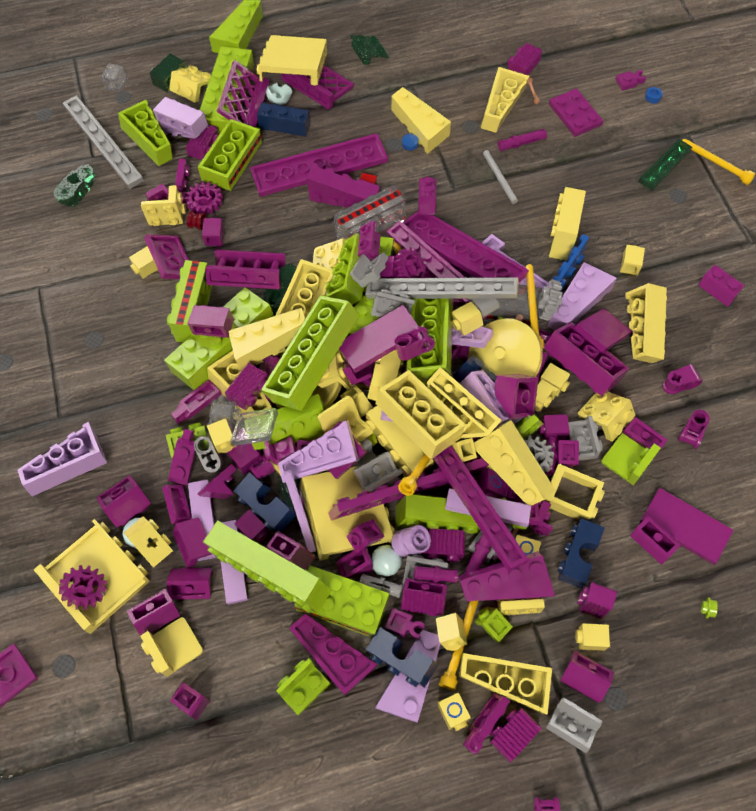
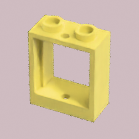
M558 464L551 480L555 490L543 501L551 504L550 509L578 521L581 518L587 521L590 518L594 519L598 511L595 505L597 501L601 502L605 493L602 490L604 482ZM562 477L595 490L587 511L554 497Z

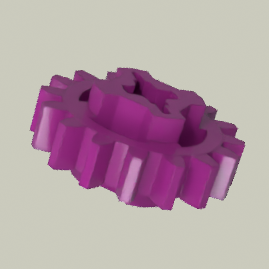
M203 181L201 185L195 183V188L189 187L190 192H186L187 197H185L187 207L191 211L197 212V214L205 213L207 216L208 212L213 214V210L218 211V206H222L223 196L221 189L217 188L216 184L211 186V182H208L207 185Z
M405 248L398 251L399 254L395 255L397 260L394 263L397 267L394 270L399 273L397 278H425V275H428L425 271L427 265L423 263L425 259H421V253H416L415 248Z
M79 565L78 570H75L73 567L70 568V574L65 572L63 579H60L59 594H62L61 600H68V607L74 604L75 610H78L80 606H83L84 610H87L88 605L96 607V602H102L103 596L106 595L107 581L104 580V574L98 575L99 569L97 568L91 571V566L89 565L86 569H83L82 565Z

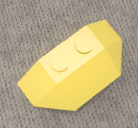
M441 367L428 380L427 388L465 424L460 439L488 436L502 421Z

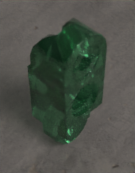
M88 164L79 166L76 171L71 170L57 185L54 195L60 204L74 207L82 201L94 184L95 172L93 167Z
M288 264L280 269V287L284 286L283 288L267 289L264 293L263 300L270 304L274 315H276L297 269L294 265Z

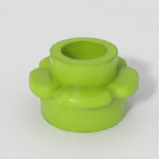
M710 597L706 601H702L701 613L705 614L707 619L709 617L715 618L717 614V601L710 600Z

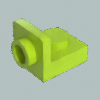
M485 607L480 610L477 615L478 617L474 621L477 625L482 626L495 642H500L512 629V625L497 608Z

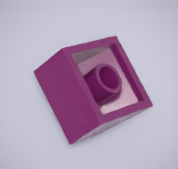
M522 374L497 375L495 396L509 418H522L534 415L539 377Z
M130 474L96 497L101 508L116 528L127 524L131 517L137 513L144 512L148 505L151 504Z

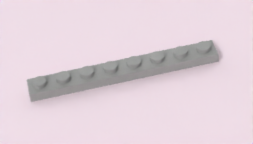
M77 95L63 102L64 108L129 189L144 181L141 174Z
M518 278L378 279L375 283L370 282L367 284L366 297L367 299H374L375 293L381 292V289L392 291L394 296L399 297L400 294L411 296V298H517L519 280Z

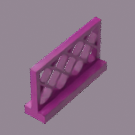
M234 60L216 112L228 120L232 119L238 122L241 121L238 120L237 115L241 114L243 124L256 127L257 113L261 102L263 103L269 80L264 77L263 81H260L259 77ZM236 68L240 70L242 74L241 76H238L235 70ZM248 78L255 81V85L251 86ZM240 79H244L245 87L242 86ZM232 80L236 81L238 88H234ZM244 90H248L251 97L247 98ZM236 91H240L243 99L238 98ZM231 92L234 100H230L227 93ZM240 102H245L247 110H243ZM236 103L239 111H234L232 104ZM223 105L228 106L230 111L229 113L222 109Z
M325 65L320 76L324 77V79H319L318 85H311V79L308 78L311 75L281 73V80L328 110L333 107L334 101L354 88V83ZM327 84H336V87L327 86ZM338 84H344L346 87H339Z

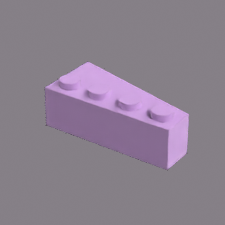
M584 262L564 293L562 303L557 309L556 314L554 313L551 316L547 327L557 330L569 322L576 324L584 314H587L596 303L601 301L613 289L617 278Z
M89 422L82 425L83 428L75 433L73 431L67 436L68 439L59 445L57 443L50 447L49 452L43 456L41 454L18 469L22 486L31 496L107 463L98 437Z

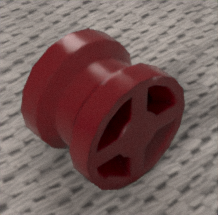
M190 211L187 216V227L203 230L204 218H206L205 213L196 214L194 211Z

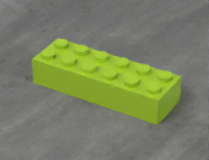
M223 46L220 48L200 108L206 116L208 125L216 126L219 134L229 121L216 112L232 62L236 60L252 72L254 67L252 50ZM236 68L235 70L238 76H241L242 74L240 70ZM240 79L242 86L245 87L244 79ZM232 80L234 88H238L236 81ZM236 91L238 98L243 99L240 91ZM231 92L227 93L229 99L234 100ZM236 103L232 104L234 111H239ZM223 105L222 109L229 113L230 111L228 106Z
M245 287L223 306L230 308L235 319L231 330L274 317L270 304ZM192 334L164 361L171 373L195 390L208 380L207 367L233 351L230 336L225 338Z
M319 296L261 389L273 403L302 411L359 317L351 303L346 300Z
M412 298V300H415L411 309L412 318L419 327L427 328L429 337L433 338L435 346L431 351L415 356L407 361V371L412 372L424 385H427L428 380L440 367L451 376L453 298Z
M218 520L203 541L209 547L207 551L215 555L218 560L225 564H230L232 568L240 573L244 572L250 579L264 584V587L274 593L276 591L281 597L291 603L293 601L298 607L308 613L312 610L318 614L331 592L318 577Z

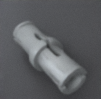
M362 574L360 579L361 584L387 592L389 595L396 596L397 598L401 596L403 585L386 581V578L383 577L379 579Z

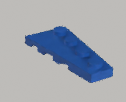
M584 234L579 239L578 247L574 246L567 262L564 261L558 271V276L555 275L553 280L562 283L561 290L565 287L568 276L571 278L575 273L577 264L581 265L585 259L583 254L589 237Z

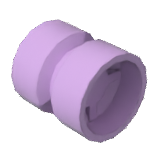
M418 525L396 531L392 536L391 542L393 550L398 555L409 556L427 551L430 547L431 539L428 530Z

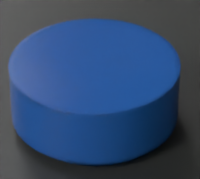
M651 87L647 89L645 99L650 103H658L663 93L659 88Z
M406 134L402 138L403 148L409 151L415 150L418 147V137L414 134Z

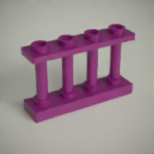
M215 250L216 266L207 265L205 268L207 285L279 289L280 271L286 270V255L283 253Z

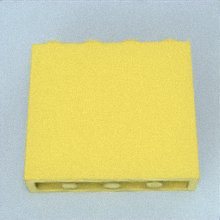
M271 35L269 41L266 42V49H263L260 64L257 65V74L260 75V81H263L266 72L311 75V85H318L327 56V39Z
M358 466L351 467L339 479H335L330 472L301 478L299 486L320 561L328 559L329 555L354 550L347 539V535L356 526L373 519L385 537L369 546L385 542L387 545L391 544L395 531L393 526H390L388 520L389 511L387 507H384V504L332 521L328 513L332 510L333 505L337 504L339 499L345 497L354 499L357 497V494L363 492L353 472V469Z
M95 519L92 520L95 526L46 567L40 564L34 569L82 629L89 634L95 631L150 582L146 578L148 572L141 564L137 567L133 563L135 560L134 556L128 550L123 552L120 548L123 544L116 536L111 538L108 535L110 529L103 522L99 524ZM79 565H82L83 569H86L89 565L91 566V571H94L96 568L99 569L98 575L104 574V580L107 581L106 595L103 596L102 602L97 601L96 607L88 605L87 610H84L83 606L75 610L74 604L68 607V600L62 601V594H59L60 579H63L64 573L70 574V568L72 567L78 570Z

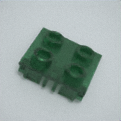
M350 35L352 39L351 47L363 64L369 65L371 57L389 58L385 48L376 36Z

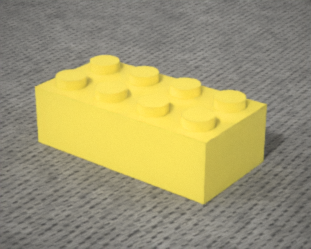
M301 259L276 316L302 308L306 319L319 296L326 295L327 289L325 287L327 282H331L334 276L332 270Z
M409 370L378 391L375 404L430 459H433L461 438L465 424Z

